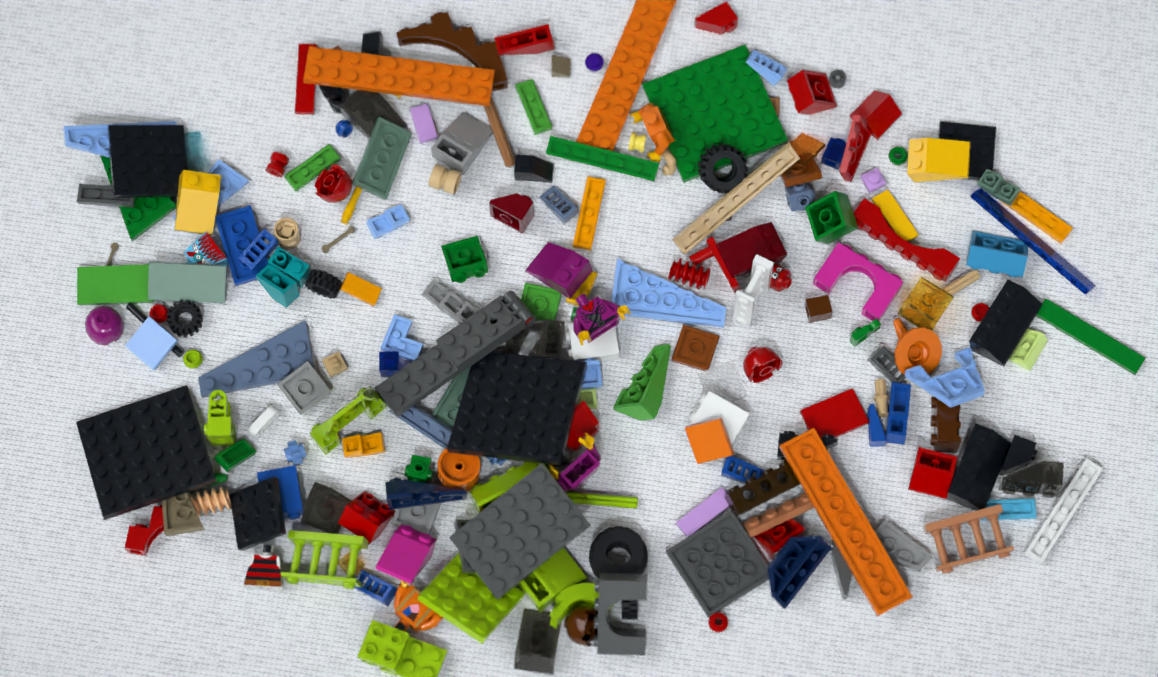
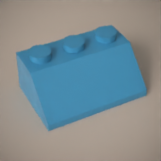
M972 230L966 266L976 270H989L991 273L996 274L1005 273L1011 277H1023L1028 258L1029 241Z

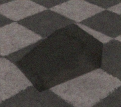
M357 90L340 106L342 116L349 120L368 140L378 117H382L404 129L407 127V124L379 92Z
M524 609L515 651L514 669L547 674L554 673L562 622L557 629L550 625L551 617L549 616L551 612L542 611L539 613L537 610Z

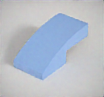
M400 204L385 210L382 215L368 219L366 224L374 239L408 223L410 218L403 205Z

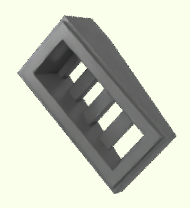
M885 346L879 347L868 359L890 382L901 383L906 378L902 373L896 379L893 377L899 370L895 363V357ZM883 355L884 357L878 361L877 359ZM889 360L890 363L884 368L883 364ZM895 365L896 368L889 373L888 370Z

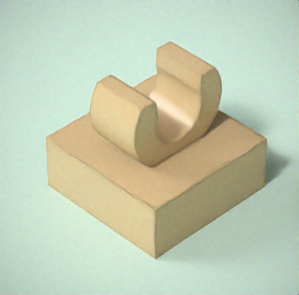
M339 351L322 359V363L330 378L348 370Z

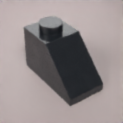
M516 154L514 178L519 181L552 183L554 164L536 156Z
M1014 435L999 475H1007L1028 466L1030 460L1034 461L1038 452L1035 449L1037 443Z

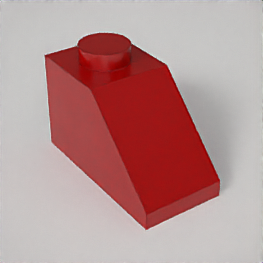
M726 1L696 17L694 26L696 29L722 35L726 32L731 33L736 29L738 18Z

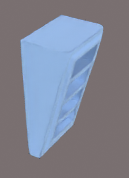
M756 50L751 52L746 61L750 67L773 86L783 78L787 71L785 66Z

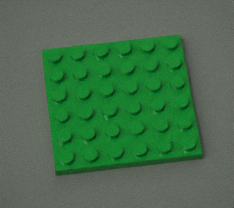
M746 44L642 83L649 103H653L662 110L675 141L670 143L668 148L677 160L676 167L683 183L700 177L697 170L699 169L698 161L701 162V154L704 155L706 153L704 151L706 148L711 149V145L715 144L717 146L719 143L729 144L740 151L745 159L788 143V139L758 72L746 63L750 56ZM729 158L718 160L714 165L713 172L732 165Z

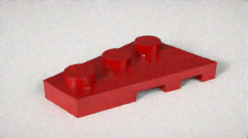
M854 114L842 163L839 168L841 176L847 182H852L872 135L861 115Z

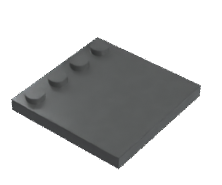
M732 510L665 552L708 618L769 580L768 564Z

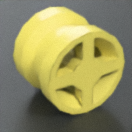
M632 132L628 150H638L640 153H644L647 135L642 134L640 136Z

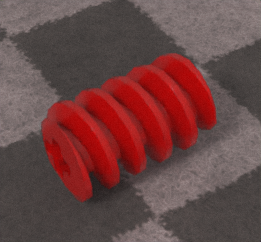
M679 258L677 262L674 260L668 279L671 280L675 276V282H679L682 278L683 285L689 281V287H693L696 284L697 290L704 286L705 291L710 278V268L703 272L702 265L697 270L696 263L689 267L688 260L683 265L682 258Z

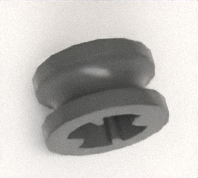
M839 69L832 71L829 78L830 85L834 88L843 87L846 82L845 72ZM840 76L839 82H835L833 78Z

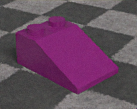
M548 242L525 271L571 299L592 273L593 269L589 260L575 251Z

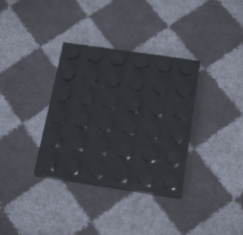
M490 352L470 367L448 442V452L561 466L586 374L587 363Z
M187 385L76 422L104 520L217 483Z

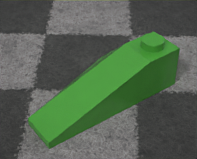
M669 344L653 347L642 362L643 368L637 375L634 374L631 380L633 382L627 389L623 388L613 407L615 411L640 421L655 419L662 404L671 349Z

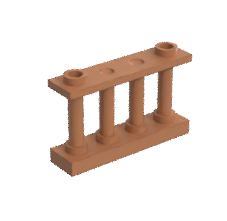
M1001 504L923 526L925 535L930 533L934 537L942 564L935 568L936 572L942 571V574L954 571V567L998 556L999 559L1011 556L1010 552L1014 550V546L1006 548L998 522L999 515L1003 512ZM985 518L991 523L998 550L988 553L979 527L980 520ZM966 523L972 528L980 554L969 558L960 532L961 525ZM948 528L953 532L961 559L949 563L941 536L942 530Z

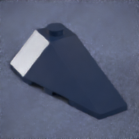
M393 478L389 482H385L389 510L467 500L466 490L401 480V478Z

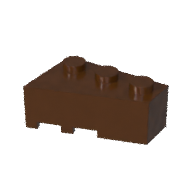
M931 397V408H934V415H931L930 426L934 427V434L930 436V445H933L934 451L957 453L961 444V437H959V428H961V421H959L960 404L950 408L936 397Z

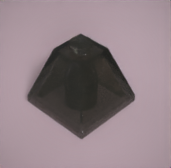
M314 482L306 500L301 523L329 534H338L342 527L338 522L346 505L352 500L330 487Z

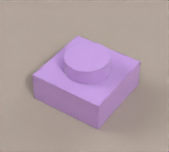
M878 168L862 174L860 177L869 194L886 186V182Z

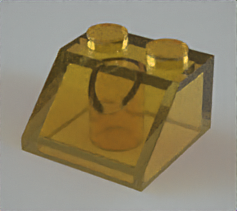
M921 276L904 301L898 315L917 327H924L933 331L954 296Z

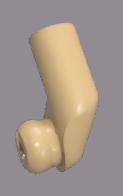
M666 149L662 157L666 160L667 164L663 167L662 172L665 176H671L676 171L677 160L669 149Z

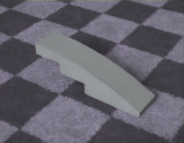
M435 279L432 280L421 294L458 323H462L479 311L451 290L448 291Z

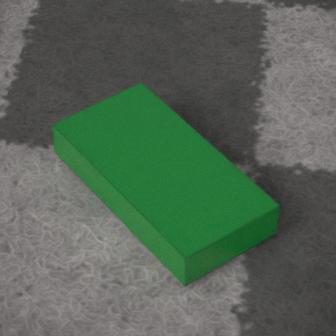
M242 438L218 453L214 459L228 472L254 456L257 451L245 438Z

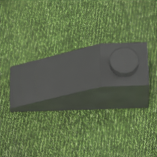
M831 539L830 551H833L831 558L842 599L846 600L852 572L833 539Z

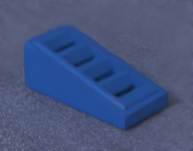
M263 229L240 255L239 260L253 271L279 246L278 240L266 229ZM265 239L270 242L269 245L264 242ZM261 244L265 249H260L258 245ZM255 250L260 255L256 256L252 251ZM248 255L255 260L253 263L247 258Z
M870 404L867 410L869 446L884 447L887 439L874 404Z
M728 456L721 476L745 484V481L752 477L753 472L757 473L756 479L763 476L762 472L764 470L736 457ZM731 464L735 465L732 472L729 471ZM738 467H742L740 475L736 474ZM746 469L750 470L747 478L744 477Z
M361 570L357 579L362 584L366 577L369 579L364 587H355V589L389 606L396 594L397 588ZM373 581H374L375 583H374V585L372 586L371 590L369 591L368 589L370 588L371 584H372ZM382 585V587H381V589L379 590L378 594H375V593L377 592L379 586Z

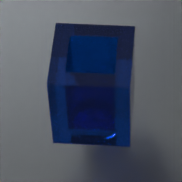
M831 137L822 156L821 164L839 170L846 142L840 138L834 139Z
M399 351L379 352V371L381 377H390L400 370Z

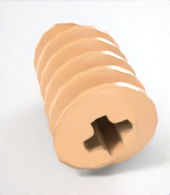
M220 486L219 493L212 488L211 495H209L207 490H204L203 496L196 492V498H193L191 493L189 494L198 517L201 516V511L208 515L209 509L213 514L216 513L217 507L222 512L224 511V505L228 510H231L232 505L228 487L224 491L222 486Z

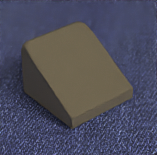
M552 55V77H570V59Z

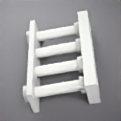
M757 254L753 260L751 279L745 292L742 293L737 290L735 295L733 319L741 326H751L754 303L759 294L767 295L770 289L774 262Z

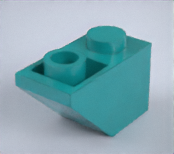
M277 247L268 260V264L295 280L298 287L302 288L306 283L311 271L310 265L280 247Z

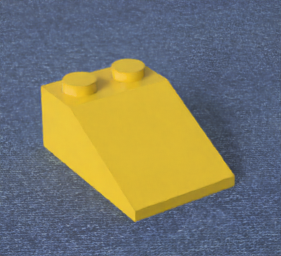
M936 138L909 139L907 175L914 182L969 178L971 143Z
M189 170L182 171L179 176L174 230L213 234L221 175Z

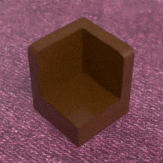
M828 295L805 300L804 306L809 323L831 319L833 312Z

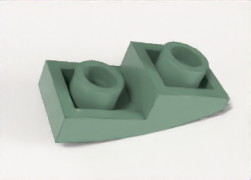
M986 169L977 183L984 191L1009 206L1013 204L1021 192L1019 187L1004 181L1003 176L989 169Z

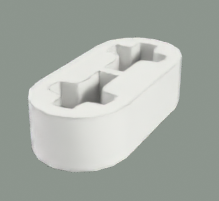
M274 405L269 406L253 422L248 432L255 438H258L278 418L280 411Z

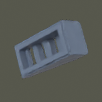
M554 185L539 197L563 224H566L578 214V208ZM554 192L556 195L548 200L547 197ZM559 198L560 200L553 205L552 202ZM564 203L560 209L557 208L560 204ZM568 207L569 210L563 214L562 211Z

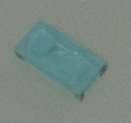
M200 131L184 133L188 170L204 169L205 164Z

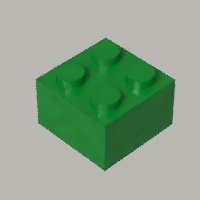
M834 191L805 207L815 241L830 244L858 229L847 194Z

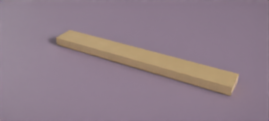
M787 143L672 240L685 255L796 163L800 157L792 146Z

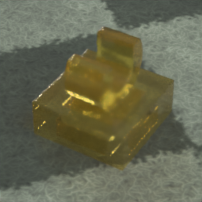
M350 552L338 561L339 567L346 575ZM359 557L357 558L355 574L365 567V564Z

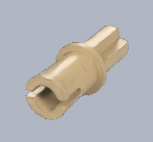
M878 379L875 380L874 397L879 418L888 417L887 401L889 396L887 395L886 381Z

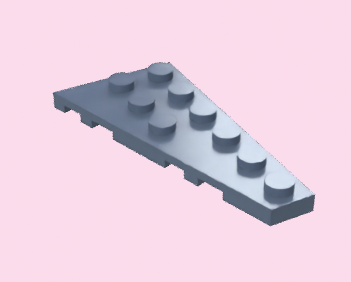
M306 321L293 326L198 377L201 397H209L214 390L230 393L277 384L307 361L314 369Z

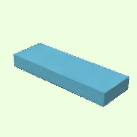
M1035 498L988 500L986 503V508L1001 504L1003 512L999 515L998 520L1036 519L1037 517Z

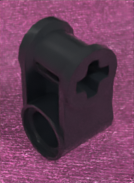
M319 85L322 94L334 112L343 113L347 110L348 103L342 88Z

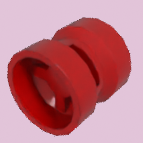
M272 152L270 156L271 161L267 164L265 170L273 176L283 177L284 167L288 165L289 158L282 153Z

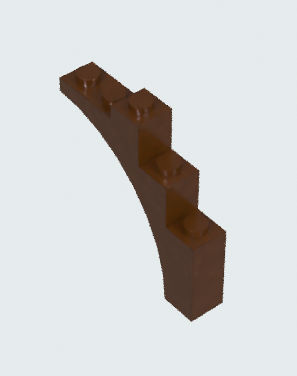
M437 12L430 16L431 23L429 24L422 23L417 27L403 28L396 32L399 46L430 44L444 47L458 53L476 68L495 70L492 92L508 88L506 74L498 54L496 42L487 41L477 46L472 26L460 27L454 31L448 12Z

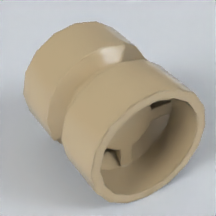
M435 164L430 175L429 187L438 190L443 188L444 192L455 195L461 181L462 172L454 169L447 171L445 166Z
M282 218L276 222L274 233L279 246L285 250L296 248L301 241L297 223L291 218Z

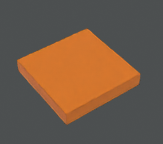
M722 417L685 427L697 464L734 454Z

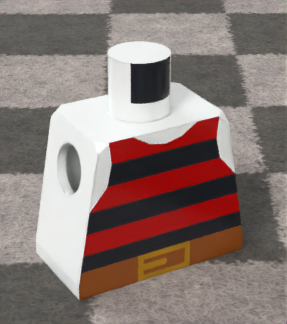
M262 545L261 555L251 556L244 581L246 590L284 591L283 577L281 576L282 562L279 556H273L274 546Z

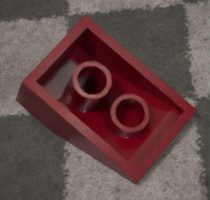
M772 222L755 226L716 244L732 278L751 273L756 254L774 262V264H780L788 255Z

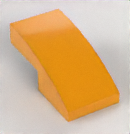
M381 432L365 436L359 434L342 438L345 458L386 452L384 437Z

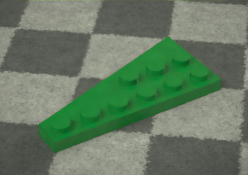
M100 155L112 186L110 158ZM169 197L135 198L134 208L119 207L131 241L133 242L176 209V205Z

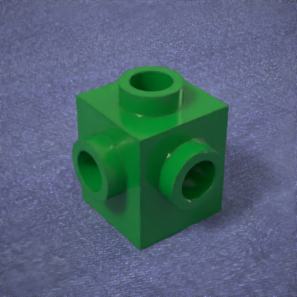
M412 455L410 465L406 464L404 476H407V480L427 483L428 480L431 481L433 476L431 458Z

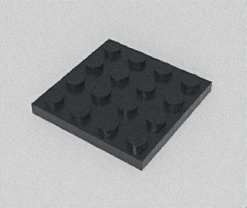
M108 125L113 198L177 197L179 176L183 170H188L184 125Z

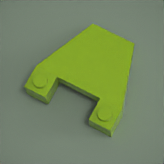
M371 385L368 388L364 387L357 393L355 398L323 423H317L313 426L310 432L311 439L327 455L341 444L337 432L363 412L372 420L386 409L385 402Z

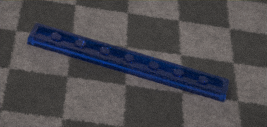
M982 188L973 192L970 197L1082 293L1088 294L1096 286Z

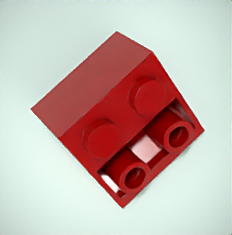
M919 447L908 490L947 499L957 456Z
M364 491L346 505L338 523L356 536H364L369 541V544H371L381 535L396 511L393 509L389 510L387 504L382 503L372 494Z

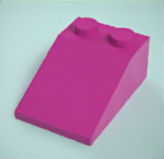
M401 524L393 534L375 569L412 584L431 559L437 539L427 533L414 530L411 526Z

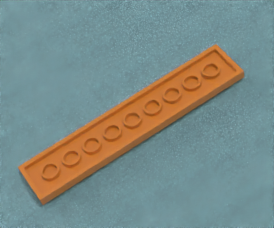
M636 0L576 142L614 151L677 0Z
M309 46L303 81L308 84L490 107L495 70Z
M812 428L779 446L780 450L877 617L912 599L913 596L816 430Z

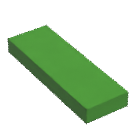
M533 79L516 84L515 88L534 135L552 130V125Z
M328 144L284 177L295 192H297L318 177L324 169L328 170L331 165L339 162L341 157Z

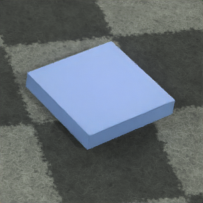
M148 316L125 346L152 370H156L178 340L152 317Z

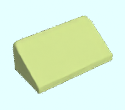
M1028 328L1009 360L1030 371L1048 339L1044 333Z

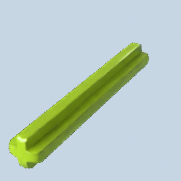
M565 492L574 504L637 508L638 506L637 497Z

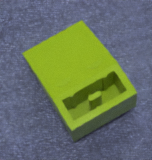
M562 548L518 585L540 613L555 602L556 596L572 585L580 584L587 577L565 548Z

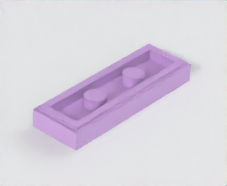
M721 487L678 520L676 525L686 537L702 529L729 508L725 499L727 493Z

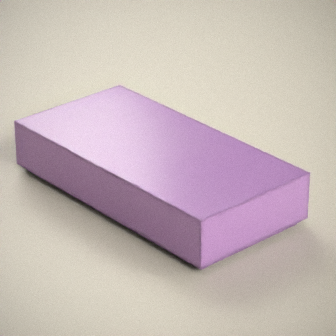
M428 104L410 108L420 144L437 140L438 136Z

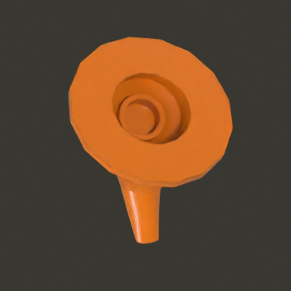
M900 318L895 319L893 323L898 342L894 353L898 370L905 375V370L921 365L928 375L931 374L938 366L942 355V344L938 335L924 327L912 328L908 331Z

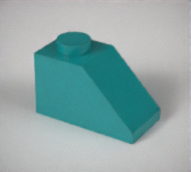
M270 264L256 275V279L271 298L287 308L299 297L297 282Z

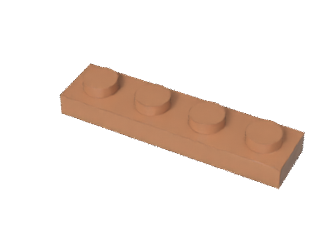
M804 492L797 498L787 500L782 505L770 508L765 513L749 518L742 525L748 535L753 537L814 507Z

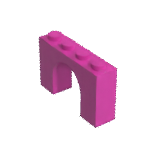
M838 242L815 276L813 285L830 294L844 274L848 272H861L867 275L874 285V292L863 307L862 315L872 321L876 318L880 321L901 290L903 281L898 275L885 271L881 265L870 262L865 255H858L852 251L850 246L842 245Z

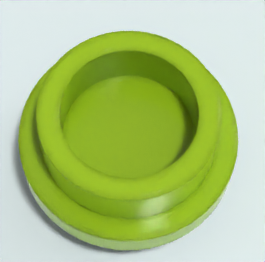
M189 350L185 353L183 361L188 368L195 369L202 364L203 357L199 351Z

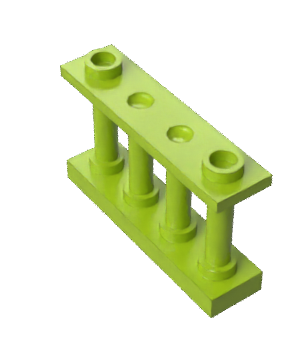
M289 530L288 539L293 542L295 548L290 573L281 572V576L287 583L298 584V582L340 585L346 589L362 586V583L357 578H354L359 551L361 549H368L369 541L364 536ZM305 544L313 546L309 574L298 573L302 548ZM324 546H331L332 548L328 576L317 575L321 548ZM342 547L349 548L351 552L347 576L335 577L340 550H342Z

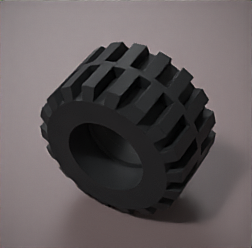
M719 143L717 146L714 144L711 145V149L706 148L704 150L706 152L704 155L701 154V162L698 161L699 169L697 170L700 174V179L711 190L719 193H728L741 183L743 178L747 177L745 174L748 171L746 166L747 160L740 151L729 144ZM722 158H729L732 162L731 172L724 178H716L713 173L715 163Z

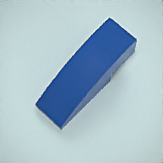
M891 383L885 435L887 443L901 445L905 443L909 415L910 384Z

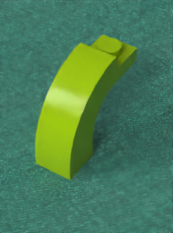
M575 584L560 592L556 596L555 607L549 615L551 617L550 625L557 629L567 614L575 608L581 606L594 607L595 598H599V592H595V584Z

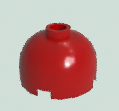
M331 165V169L328 171L324 169L318 176L315 183L317 192L315 193L328 203H338L349 196L352 189V180L350 174L341 166Z
M753 347L748 351L743 361V369L750 382L753 380L754 383H760L772 377L773 374L771 372L775 369L779 371L783 363L780 356L769 347Z

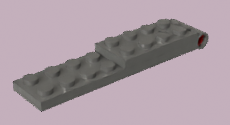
M508 291L503 297L502 295L438 338L436 340L437 345L377 385L375 391L394 415L398 417L523 329L531 326L535 322L536 317L514 291Z

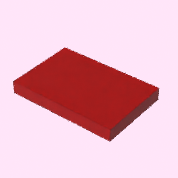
M853 388L800 410L807 429L814 428L819 437L833 435L834 438H837L869 423Z

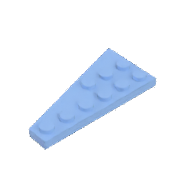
M176 121L64 126L65 147L110 158L108 125H177Z
M617 258L611 302L620 306L626 305L629 308L631 314L626 313L624 316L724 328L726 307L707 298H701L689 290L681 289L678 285L656 275L648 274L639 270L638 267L628 265Z

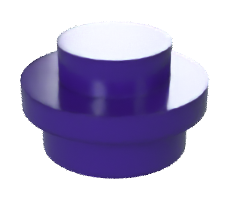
M593 53L586 57L585 65L590 71L596 72L603 67L604 60L601 55Z

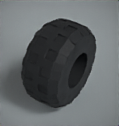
M622 526L607 528L600 532L591 544L589 551L591 569L598 578L599 573L643 574L648 562L646 544L641 536L630 528ZM622 548L631 557L626 564L617 566L611 564L606 556L610 550Z

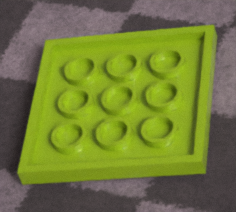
M458 553L419 594L417 600L483 644L520 603L525 593L514 587L497 600L477 573L462 572L460 554Z

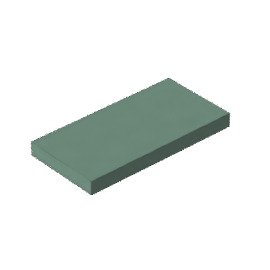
M378 117L352 185L386 200L412 132L382 117Z
M149 261L148 300H183L185 302L189 300L190 302L225 303L226 265Z
M470 367L454 377L431 414L451 429H453Z

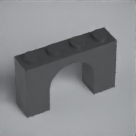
M599 573V580H595V592H599V598H595L594 610H598V617H594V629H598V635H594V647H598L597 654L645 655L646 629L617 627L609 620L607 612L614 603L621 600H647V574Z

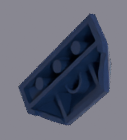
M821 536L790 537L767 567L771 597L783 609H786L831 550L830 545Z

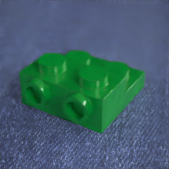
M478 236L441 246L452 282L463 283L467 278L474 276L481 278L485 273L489 272Z

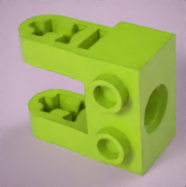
M222 390L211 392L209 396L207 423H204V435H207V441H210L212 447L231 446L236 441V427L231 418V406L226 394ZM217 396H221V399L214 400L217 399Z

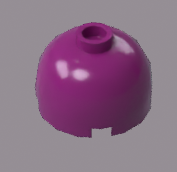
M100 306L94 308L87 315L85 329L93 342L99 345H109V343L119 340L123 334L124 323L118 311L108 306Z

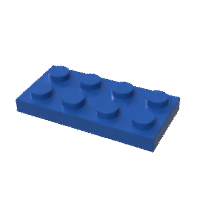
M251 205L216 215V224L235 286L257 280L256 275L268 265L267 257L253 271L239 260L240 255L259 234ZM259 244L258 247L264 250V247ZM252 251L256 256L260 255L257 251ZM250 255L247 256L252 263L255 261Z

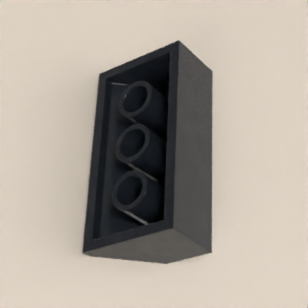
M1007 280L970 338V348L973 352L1004 367L1041 309L1042 303L1025 287Z
M975 423L948 491L947 500L976 511L986 508V503L990 498L1011 443L996 431Z

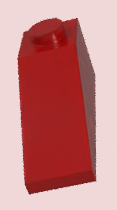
M549 24L494 37L499 55L539 54L555 50Z

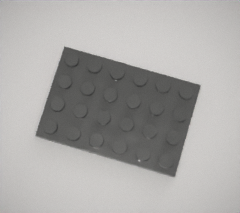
M541 463L449 538L496 599L499 600L589 528L591 524Z

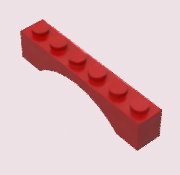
M865 198L853 213L858 230L867 232L869 237L881 241L889 250L897 251L905 260L913 261L919 269L927 270L939 281L947 282L959 264L960 258L945 248H923L902 239L888 226L881 209Z

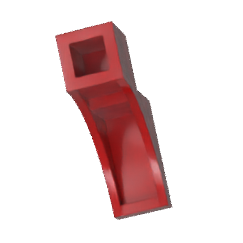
M162 504L159 507L153 506L149 528L143 524L129 525L124 547L127 553L147 556L152 542L164 531Z

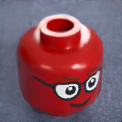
M774 264L770 288L781 292L785 288L788 289L792 283L791 272L779 264Z

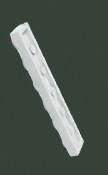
M1086 458L1024 553L1025 555L1042 564L1102 472V467Z

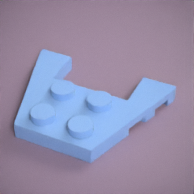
M970 347L955 352L954 358L961 365L960 368L931 378L921 365L905 370L906 378L950 408L984 396L985 392Z

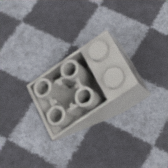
M463 112L439 136L432 146V157L448 167L462 172V175H464L492 136L493 131L488 126Z

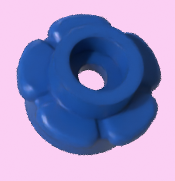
M349 120L339 121L336 125L338 136L347 137L353 130Z

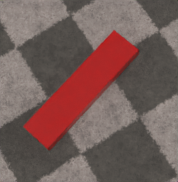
M299 44L295 115H314L316 84L304 83L303 79L309 46L318 47L317 44Z

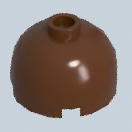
M581 606L575 608L569 617L567 616L565 619L564 627L566 628L567 635L578 645L591 646V639L594 640V635L598 634V629H594L595 612L598 613V610H594V607Z

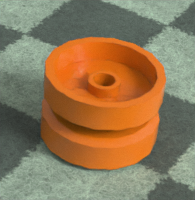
M447 448L440 454L437 474L441 486L466 490L467 493L472 490L473 486L478 484L481 467L478 456L449 453Z

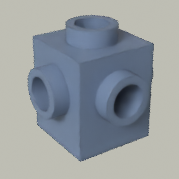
M807 182L785 187L787 204L791 212L806 210L805 207L812 204L813 199H815L814 190L808 186Z

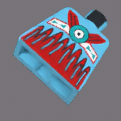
M204 232L184 252L188 260L187 263L226 265V267L229 265L227 258L207 232Z

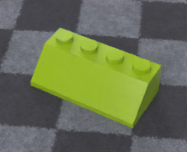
M524 462V465L520 467L514 466L506 471L507 473L501 476L495 475L491 477L489 482L483 485L479 483L473 486L469 493L478 513L483 511L541 463Z

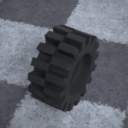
M316 269L310 271L305 283L307 289L312 290L313 293L316 292L317 295H323V297L331 299L337 298L342 285L341 280L337 277H333L332 274H327L325 271H317Z
M180 300V304L175 302L173 304L174 307H170V312H167V322L174 334L177 333L180 337L181 335L187 337L188 334L193 336V332L198 333V328L202 327L201 322H203L199 307L194 302L190 303L189 300H186L185 303H183V300ZM185 312L192 315L191 322L187 325H181L178 322L179 315Z
M622 600V619H638V600Z

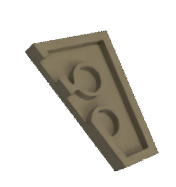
M187 493L162 501L165 536L205 530Z

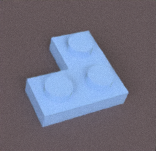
M394 314L381 345V351L409 361H414L418 358L423 349V344L407 338L413 323L412 320Z

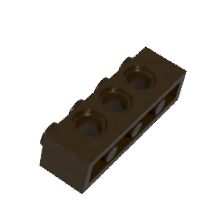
M787 460L778 464L779 468L774 471L772 468H769L762 472L763 476L758 479L754 476L746 480V485L741 488L736 485L728 490L729 494L725 496V499L736 517L800 485ZM778 474L785 476L786 481L784 483L778 480ZM761 482H765L768 484V491H763L761 489ZM744 491H749L752 494L751 500H747L744 497Z

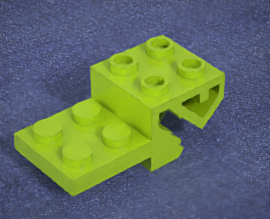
M372 620L357 657L368 665L377 666L382 672L396 677H438L448 651L412 638L407 632Z

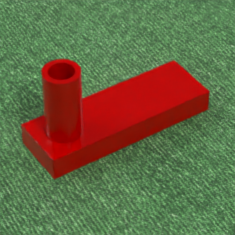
M713 237L706 240L707 247L689 256L692 264L696 263V265L714 256L733 292L736 293L737 290H741L736 278L731 277Z

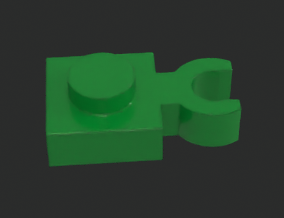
M876 318L869 325H865L862 328L857 327L853 330L850 343L856 347L870 337L872 333L878 331L881 328L879 320Z

